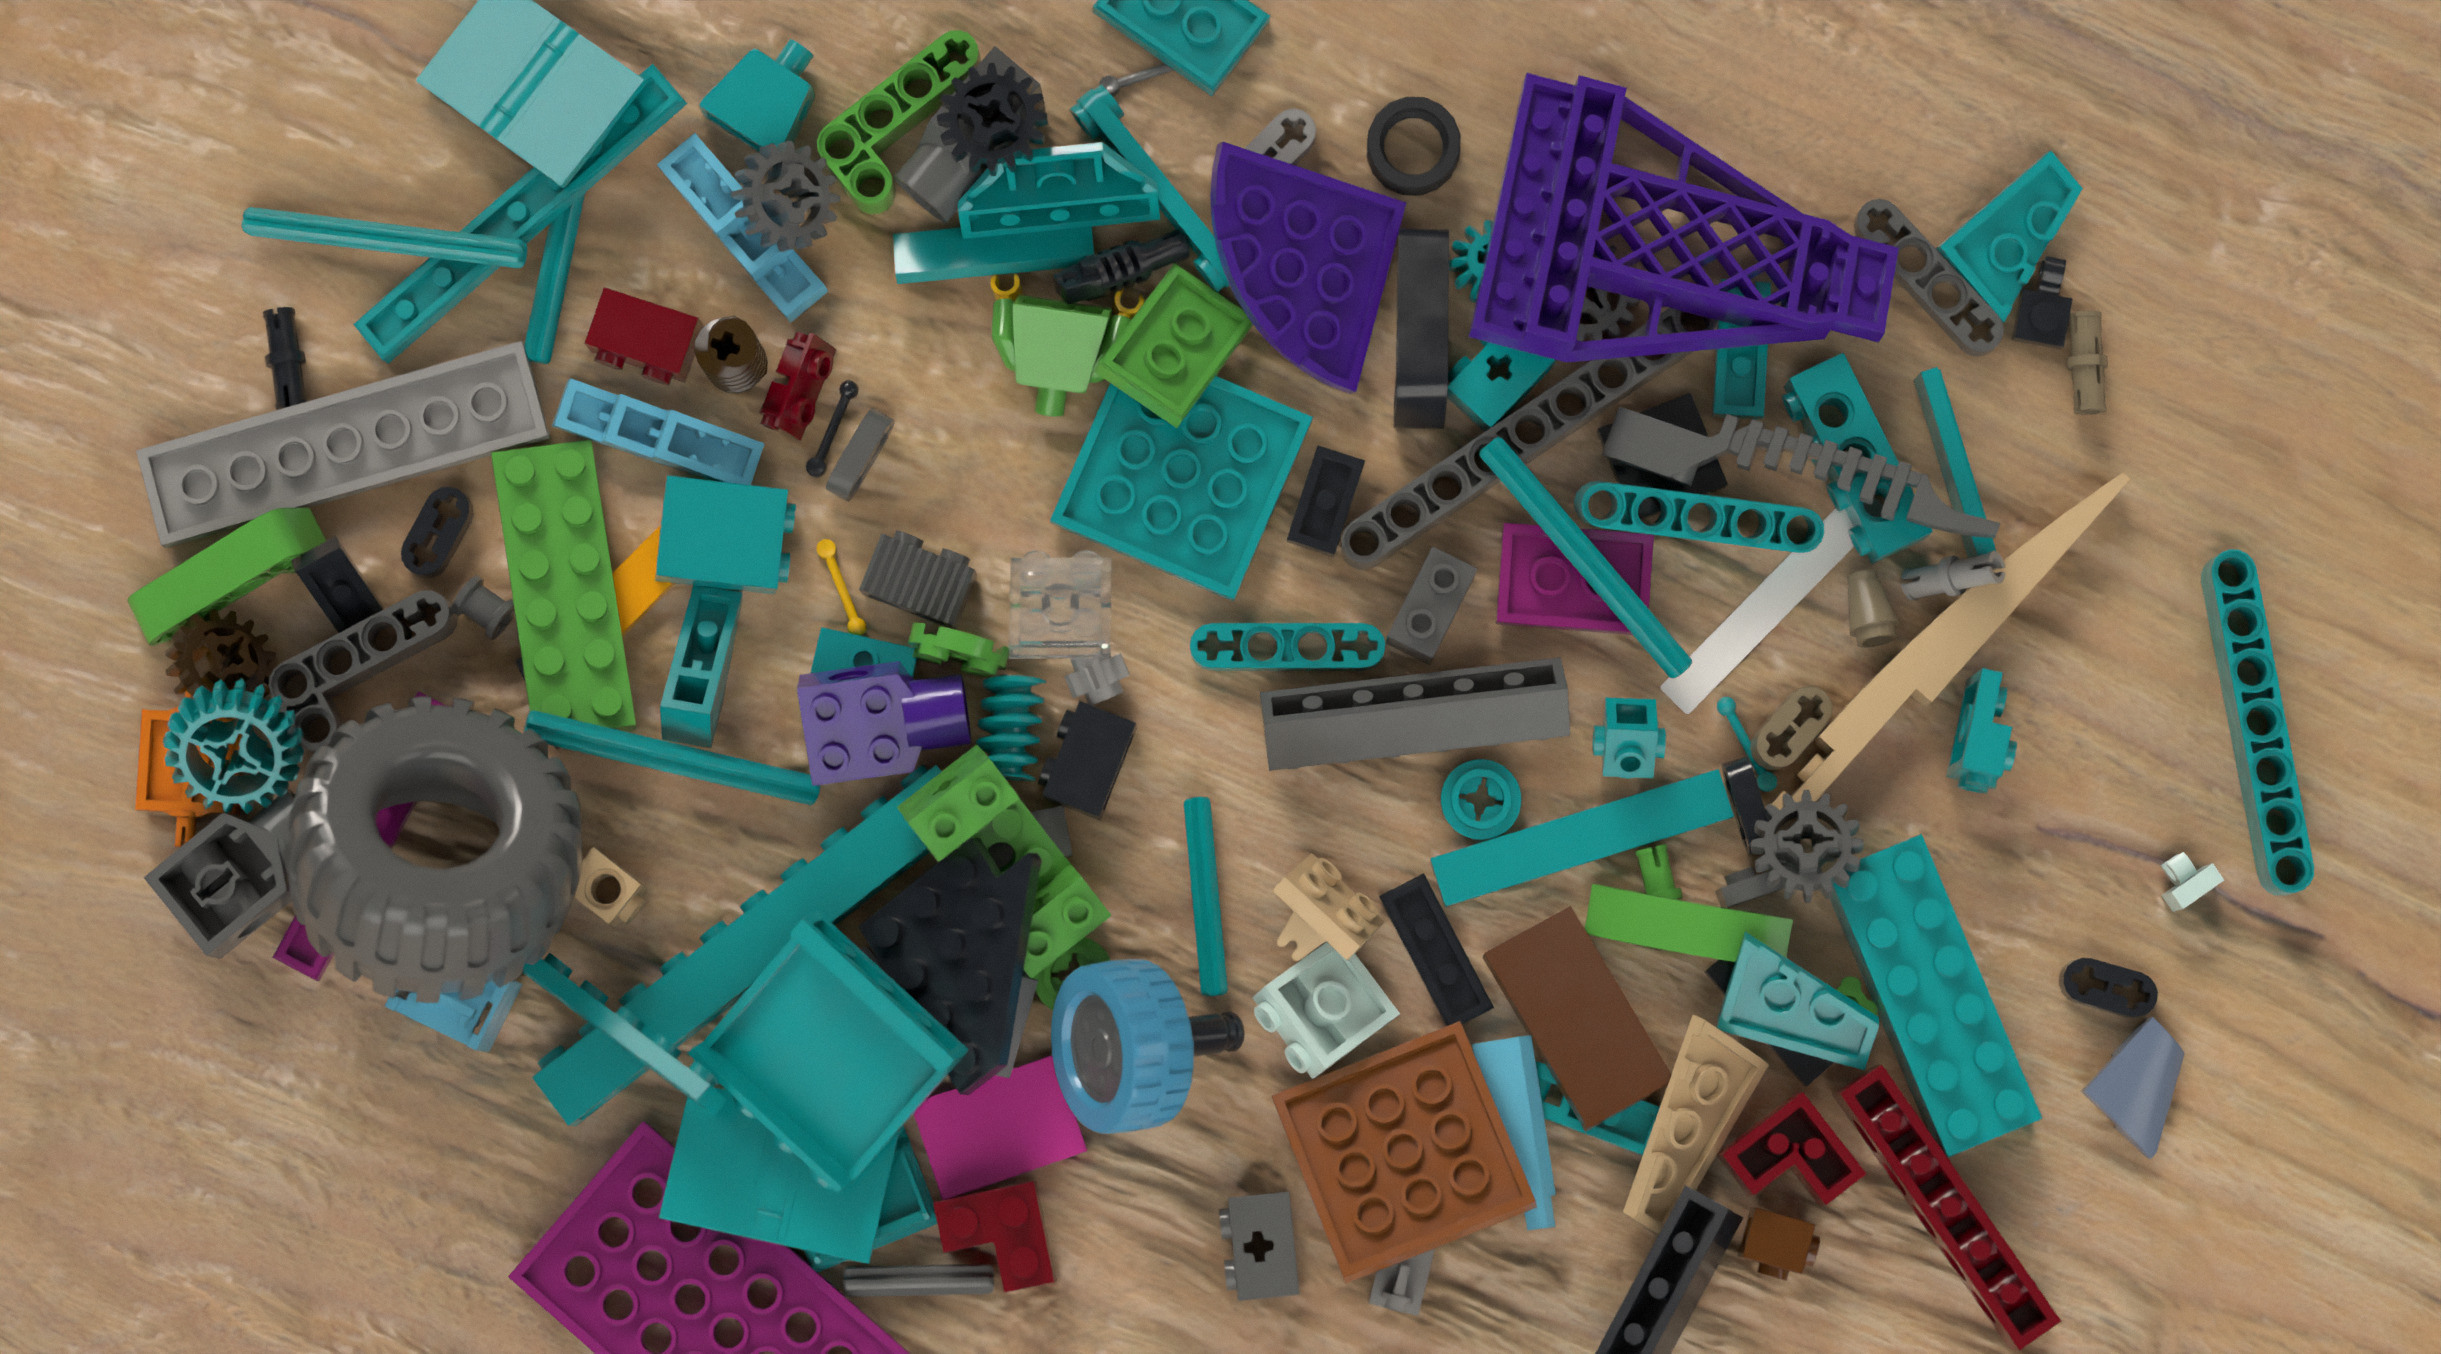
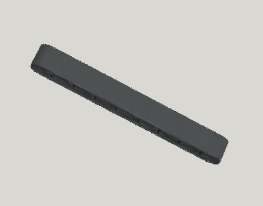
M1668 308L1662 312L1659 317L1657 333L1661 335L1689 332L1680 322V316L1685 311ZM1702 316L1706 323V328L1703 331L1714 330L1718 320ZM1647 323L1625 338L1645 336ZM1694 351L1666 353L1659 360H1649L1644 356L1591 360L1352 521L1345 528L1342 535L1341 553L1344 560L1351 567L1358 570L1373 568L1500 483L1501 480L1494 472L1482 471L1474 462V455L1494 438H1503L1526 465ZM1604 367H1615L1622 373L1624 384L1618 388L1605 387L1598 378V371ZM1564 394L1575 395L1581 400L1583 411L1576 416L1564 415L1557 407V399ZM1523 422L1535 423L1541 429L1542 439L1534 444L1523 443L1517 438L1515 428ZM1441 477L1452 478L1458 483L1460 494L1454 499L1443 500L1434 493L1432 484ZM1400 505H1409L1417 511L1419 521L1410 528L1399 527L1391 518L1393 509ZM1358 533H1368L1376 539L1378 548L1369 556H1360L1352 551L1349 545L1350 539Z

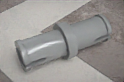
M1990 551L1987 554L1963 559L1952 555L1942 558L1939 564L1905 569L1901 579H1913L1914 582L1903 583L1901 586L1903 593L1910 601L1946 593L1948 596H1958L1965 593L1967 588L2003 582L2005 572L1994 573L1993 570L2003 569L2005 564L1997 551Z

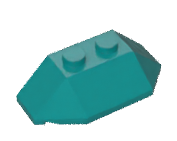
M1103 142L1031 149L1034 156L1031 162L1022 156H1018L1015 158L1017 171L1012 173L1006 164L1003 163L998 165L996 176H991L987 168L957 202L962 239L1160 220L1157 183Z

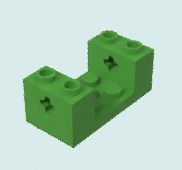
M977 744L897 806L907 823L938 862L970 837L980 838L987 850L998 842H1005L1011 845L1013 851L1012 858L1007 865L999 868L1001 873H1004L1027 853H1037L1040 856L1042 862L1024 964V971L1031 979L1112 916Z

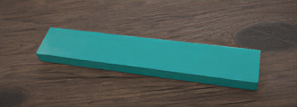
M1716 769L1430 858V863L1444 907H1448L1733 818L1734 814L1720 771Z

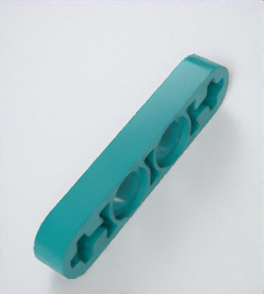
M1210 623L1196 629L1191 637L1190 652L1191 657L1198 666L1210 671H1364L1372 669L1379 664L1384 656L1386 645L1380 630L1366 623ZM1232 633H1243L1240 642V652L1243 661H1232L1234 650L1219 651L1217 660H1207L1206 652L1198 651V644L1206 643L1208 634H1217L1219 643L1234 644ZM1332 633H1343L1341 643H1355L1358 634H1367L1368 642L1376 643L1377 650L1370 651L1367 660H1358L1356 651L1341 650L1343 661H1332L1335 650V641ZM1256 634H1269L1276 641L1277 651L1269 660H1256L1248 652V642ZM1306 634H1319L1326 641L1327 652L1321 659L1315 661L1306 660L1299 653L1298 642Z

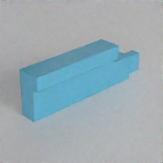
M1519 1036L1472 1044L1473 1053L1537 1203V1208L1525 1212L1527 1231L1555 1227L1551 1196L1556 1195L1532 1036Z

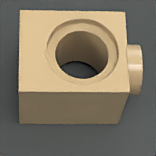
M593 847L582 860L581 877L574 897L607 924L617 927L621 920L628 924L639 913L646 902L641 895L647 887L602 851ZM607 877H616L621 886L618 899L610 904H602L596 894L598 884Z

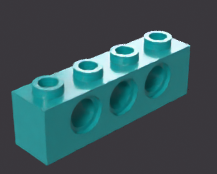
M1844 352L1788 379L1784 385L1786 394L1782 395L1784 407L1794 423L1799 420L1801 421L1807 435L1813 437L1814 443L1824 445L1825 440L1837 443L1838 450L1841 451L1849 450L1850 447L1861 450L1863 457L1873 459L1874 455L1877 454L1886 457L1887 464L1898 467L1899 462ZM1825 405L1837 407L1843 415V425L1837 428L1824 425L1819 418V408ZM1811 459L1813 464L1816 466L1818 460ZM1832 465L1828 476L1831 483L1826 485L1828 495L1838 512L1845 509L1853 525V528L1848 530L1852 544L1861 557L1867 554L1871 564L1925 540L1933 532L1932 528L1907 521L1906 517L1915 495L1911 487H1905L1893 521L1882 517H1873L1866 512L1863 502L1860 501L1861 497H1859L1867 474L1856 473L1850 492L1838 488L1837 484L1842 467ZM1881 479L1876 494L1886 500L1892 482Z

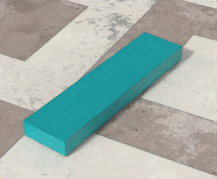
M1092 226L962 239L961 228L893 234L897 284L1063 269L1078 263L1085 256L1094 254Z
M1938 367L1921 371L1913 381L1952 508L1960 513L1986 519L1941 369L1938 370ZM1961 535L1967 557L1996 551L1993 538Z

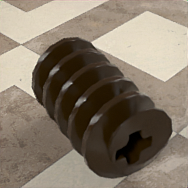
M736 316L723 317L712 320L700 330L695 340V356L698 364L716 388L726 393L739 394L753 388L767 374L768 359L765 350L746 321Z

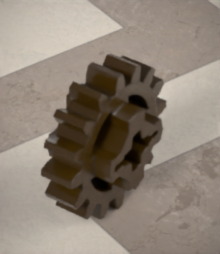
M210 609L203 618L196 613L172 635L171 638L174 643L165 651V656L175 660L166 670V675L179 677L181 681L174 688V692L180 694L187 691L191 695V699H194V693L201 685L213 693L214 685L220 679L226 684L228 690H234L236 682L243 679L246 685L245 691L254 693L255 688L263 684L265 688L263 698H265L270 693L268 685L270 675L273 672V669L267 666L277 657L275 652L264 651L262 645L268 640V636L262 634L255 637L251 633L254 621L250 619L243 625L238 624L235 611H230L222 620L216 609ZM225 655L226 658L222 662L223 667L221 668V672L218 673L217 669L221 665L220 660L222 659V656Z

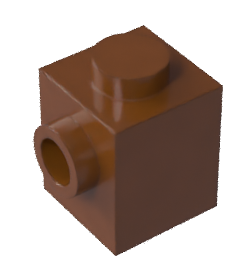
M1751 1207L1737 1256L1758 1262L1757 1273L1787 1281L1789 1271L1803 1274L1805 1265L1813 1266L1820 1245V1237L1813 1235L1815 1224L1757 1207Z

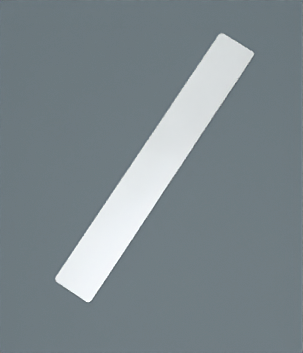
M1875 497L1872 505L1863 502L1868 514L1873 517H1881L1882 514L1880 513L1883 505ZM1835 508L1823 520L1824 536L1816 549L1807 553L1792 552L1689 656L1692 659L1691 666L1679 677L1673 679L1669 677L1660 686V689L1684 713L1690 714L1854 547L1848 530L1853 528V525L1845 509L1838 512Z

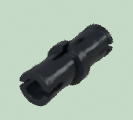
M279 307L275 314L273 309L263 312L269 354L265 356L266 367L272 369L276 410L308 402L305 395L301 366L306 363L305 352L299 350L295 321L296 312L295 308Z

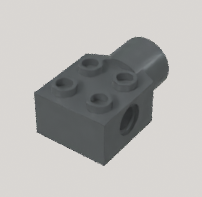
M996 46L992 48L975 68L980 76L987 75L989 63H994L997 74L1004 76L1010 66L1015 67L1016 82L1019 83L1027 77L1033 80L1034 86L1029 95L1042 93L1041 84ZM969 76L964 80V83L970 81ZM992 89L980 91L972 97L978 98L990 93ZM1014 96L1012 99V112L1026 120V110L1020 100ZM1045 104L1035 111L1043 112ZM942 106L929 120L917 150L894 175V179L921 207L938 220L947 223L958 210L957 202L985 172L988 165L982 163L980 168L973 173L969 169L968 156L957 163L953 160L951 153L956 144L944 146L940 137L941 134L950 129L938 125L937 115L949 112L948 109ZM998 111L994 112V114L1001 115ZM1001 116L994 121H984L985 127L991 128L994 122L1003 123ZM959 119V129L964 138L971 144L974 133L973 126L965 124L964 120ZM1007 141L995 146L994 150L1004 149L1013 144V142Z
M289 788L282 797L277 796L267 808L261 809L248 821L222 813L144 877L206 956L218 959L223 958L292 901L285 864L284 846L287 822L295 798V793Z

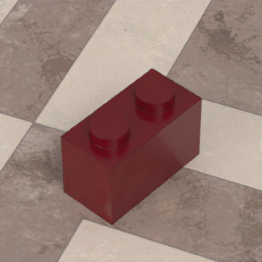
M604 287L584 344L592 353L596 354L594 361L604 366L623 370L624 364L643 369L641 376L653 382L670 385L671 379H675L685 383L695 356V340L704 326L698 317Z

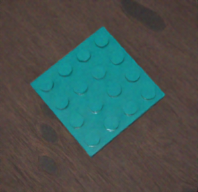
M1216 376L1180 426L1175 428L1110 383L1051 516L1050 524L1234 602L1313 421V417Z

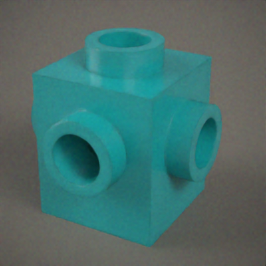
M1605 697L1603 726L1594 725L1592 739L1593 756H1602L1603 776L1626 779L1653 778L1655 758H1664L1666 747L1665 728H1658L1656 699Z

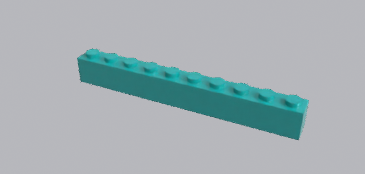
M922 765L901 781L900 784L904 788L902 792L889 802L882 796L860 813L864 821L850 832H847L844 827L838 829L820 844L824 852L810 863H807L802 858L787 868L780 875L784 883L769 894L762 889L748 898L739 907L744 914L731 924L727 925L722 920L708 929L699 938L703 943L700 948L688 957L682 951L659 968L663 976L648 988L642 982L625 993L618 1001L626 1010L645 1024L640 1032L651 1041L658 1033L678 1048L741 998L792 938L789 933L801 919L819 911L836 926L928 855L930 850L907 823L897 806L942 771L939 767L935 765L928 771ZM589 1022L578 1031L582 1039L567 1050L560 1045L550 1051L537 1063L542 1070L532 1076V1079L568 1126L576 1127L650 1070L649 1067Z

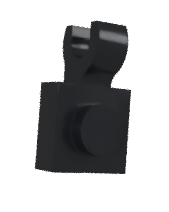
M2046 256L2045 261L2042 260L2040 264L2036 291L2023 289L2020 292L2012 341L2059 350L2064 347L2073 298L2058 296L2064 277L2066 260Z

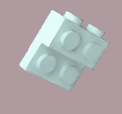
M1327 942L1264 986L1252 998L1258 1005L1254 1008V1013L1260 1025L1268 1032L1276 1030L1288 1045L1285 1048V1056L1289 1064L1299 1073L1307 1071L1312 1079L1346 1056L1400 1014L1356 954L1346 960Z

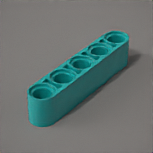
M1592 481L1584 484L1576 492L1574 498V510L1578 518L1586 524L1605 529L1795 553H1807L1816 549L1824 536V523L1821 517L1813 510L1798 506L1603 481ZM1604 490L1611 498V508L1606 516L1595 518L1588 509V502L1595 492ZM1654 497L1660 504L1661 512L1655 522L1645 525L1638 516V508L1644 499ZM1703 503L1710 512V519L1703 529L1694 531L1688 523V513L1694 505ZM1752 509L1759 518V525L1754 534L1743 537L1737 528V521L1742 512ZM1802 516L1806 520L1808 531L1802 541L1793 543L1787 536L1786 528L1792 518Z

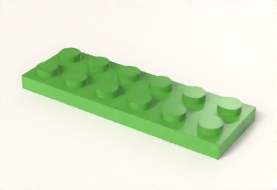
M583 440L492 452V465L529 710L624 732L636 730L592 441Z

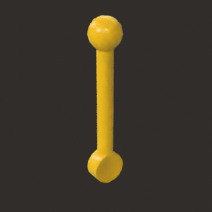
M823 539L817 544L816 551L819 557L826 561L849 619L847 630L850 634L862 636L866 632L867 624L862 618L858 617L835 559L837 553L836 545L830 539Z

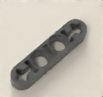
M1883 199L1871 200L1864 204L1855 217L1854 230L1856 236L1887 245L1890 239L1883 231L1876 230L1874 233H1871L1867 229V225L1870 222L1867 214L1871 213L1874 217H1878L1882 213L1886 215L1889 220L1885 228L1890 235L1895 238L1900 230L1906 235L1894 245V247L1899 248L1898 254L1905 247H1915L1925 257L1924 268L1918 272L1911 273L1901 268L1897 256L1894 278L1961 350L1968 355L1976 357L1985 356L1992 352L2002 340L2004 333L2003 323L1994 310L1894 204ZM1940 283H1948L1954 286L1959 294L1958 304L1950 309L1937 306L1932 299L1933 287ZM1967 303H1970L1974 309L1967 314V317L1977 326L1983 322L1989 325L1991 329L1986 336L1990 342L1986 343L1985 340L1979 339L1974 343L1968 337L1973 330L1971 325L1962 318L1956 326L1950 319L1959 315Z

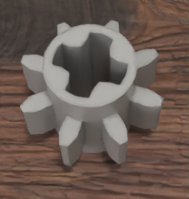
M1102 646L1070 659L1075 672L1064 677L1073 698L1085 695L1088 704L1094 705L1124 692L1119 680L1130 676L1121 653L1110 657L1106 647Z

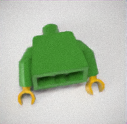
M1014 274V286L1008 291L999 290L998 275H993L990 284L996 301L993 303L991 337L1005 367L1015 372L1016 383L1037 387L1036 413L1053 417L1063 416L1067 391L1086 393L1090 383L1104 380L1103 377L1094 371L1098 363L1142 307L1144 298L1140 295L1137 306L1133 309H1126L1120 304L1124 291L1122 289V291L1115 294L1113 308L1080 303L1067 304L1065 301L1022 295L1023 289L1017 274Z

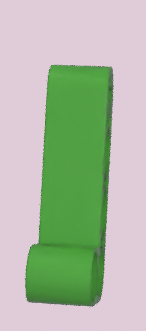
M954 30L941 35L826 125L819 133L817 150L820 157L825 158L827 161L825 168L831 175L836 176V182L863 212L880 214L891 207L896 197V187L892 175L878 155L942 106L940 100L942 94L952 95L955 92L951 82L953 78L964 82L969 76L968 68L972 66L976 68L981 62L978 45L975 39L967 32ZM953 51L960 56L965 54L967 62L963 65H960L957 61L950 62L949 54ZM933 65H937L939 73L944 72L946 79L944 82L940 81L935 68L932 67ZM916 79H924L932 84L931 91L922 98H914L906 93L908 85ZM880 109L890 111L893 114V118L888 126L876 129L867 124L869 116L874 111ZM838 140H848L854 144L853 152L844 159H835L828 154L831 145ZM876 177L885 182L883 191L875 197H866L859 193L860 185L868 178Z
M278 508L251 520L130 595L127 598V602L148 644L151 646L159 645L172 640V635L196 613L203 618L210 609H216L219 612L276 576L285 573H296L291 560L324 543L326 539L310 508Z

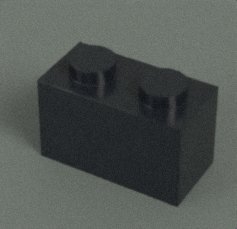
M1079 701L1075 712L1067 709L1056 736L1064 740L1057 759L1048 756L1038 780V784L1045 787L1042 794L1044 799L1101 821L1137 730L1136 723Z

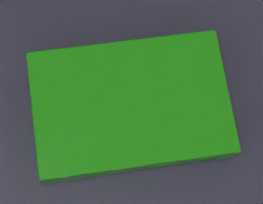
M1174 263L1098 363L1094 372L1175 428H1178L1250 331L1253 324L1248 319L1244 310Z

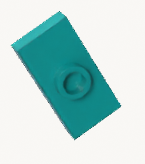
M821 627L810 673L900 661L914 679L918 659L912 657L913 647Z

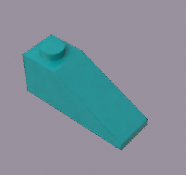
M693 585L660 704L662 740L707 748L712 747L722 710L743 593Z

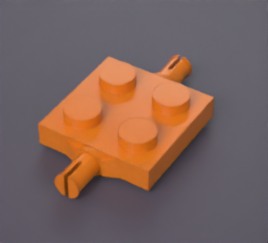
M187 691L185 692V697L191 698V695ZM178 707L169 710L142 709L135 810L164 812L177 817L174 847L180 848L196 835L197 818L225 813L222 808L223 803L214 800L213 805L205 809L203 805L205 796L201 793L187 799L185 791L189 782L174 784L172 775L176 767L165 766L164 758L169 749L164 747L163 739L165 733L170 731L167 726L171 714L179 712ZM226 717L217 718L215 720L229 722L236 718L227 719ZM242 734L237 736L234 744L229 743L227 760L230 759L234 750H239ZM196 745V748H197V750H198V752H199V751H200V747ZM199 752L204 761L215 769L212 759L206 754ZM237 772L233 775L243 776V772ZM234 803L232 811L228 814L240 815V804Z

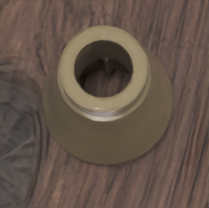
M1863 570L1847 577L1849 585L1850 636L1856 637L1857 646L1862 648L1875 647L1895 640L1897 638L1895 628L1898 627L1899 622L1878 579L1877 571Z

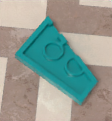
M1745 932L1717 1019V1028L1730 1034L1865 1070L1879 1028V1017Z

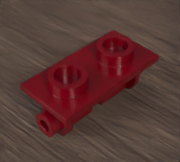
M795 332L793 339H787L776 373L789 377L790 380L788 385L771 382L762 408L759 411V414L763 416L760 424L775 431L781 429L801 441L806 427L814 418L815 404L824 381L831 374L833 357L837 349L814 333L807 335Z

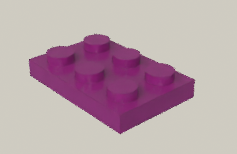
M1503 524L1496 612L1497 625L1633 635L1539 525ZM1581 529L1649 609L1654 535Z

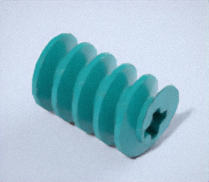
M998 675L983 680V688L996 694V696L984 698L980 702L981 708L992 713L993 716L978 720V727L990 733L991 736L977 739L976 744L982 751L989 754L988 758L1006 780L1036 781V777L1023 771V766L1038 763V757L1026 752L1025 746L1040 743V737L1028 732L1027 726L1042 723L1043 718L1030 712L1029 708L1030 706L1044 703V697L1031 691L1032 686L1047 683L1044 679L1022 675Z

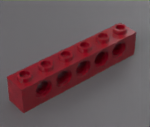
M1882 1064L1871 1067L1832 1094L2009 1349L2022 1350L2062 1322Z

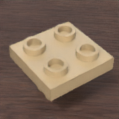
M1312 853L1291 870L1272 890L1294 911L1277 939V944L1280 947H1284L1290 941H1295L1297 948L1292 953V958L1295 961H1299L1321 944L1327 942L1342 957L1348 960L1386 921L1378 915L1379 910L1370 898L1359 892L1355 894L1341 881L1342 876L1332 863L1323 858L1318 859Z

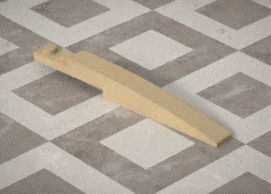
M2121 473L2036 534L2004 560L2005 568L1993 570L1994 573L2005 572L2003 582L1972 587L1967 590L1890 660L1815 738L1813 742L1827 756L1823 759L1816 753L1797 774L1803 783L1791 796L1794 802L1801 801L1804 790H1809L1812 801L1816 802L1909 696H1912L1923 707L1930 704L2128 483L2130 478ZM1784 790L1771 803V805L1779 810L1783 808L1782 798L1783 794H1786ZM1797 818L1783 824L1776 834H1778L1779 830H1789L1797 822Z

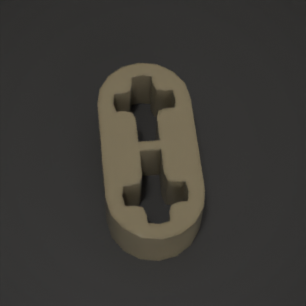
M1806 686L1799 688L1786 697L1758 729L1751 740L1750 750L1752 758L1759 766L1774 771L1790 765L1800 756L1828 724L1832 716L1833 707L1831 699L1826 692L1818 687ZM1810 699L1813 700L1816 704L1813 713L1817 719L1810 717L1797 726L1793 720L1802 710L1800 704L1797 703L1798 700L1802 703ZM1786 731L1790 736L1781 746L1785 756L1778 754L1770 757L1766 752L1770 747L1769 742L1765 739L1766 736L1773 739Z

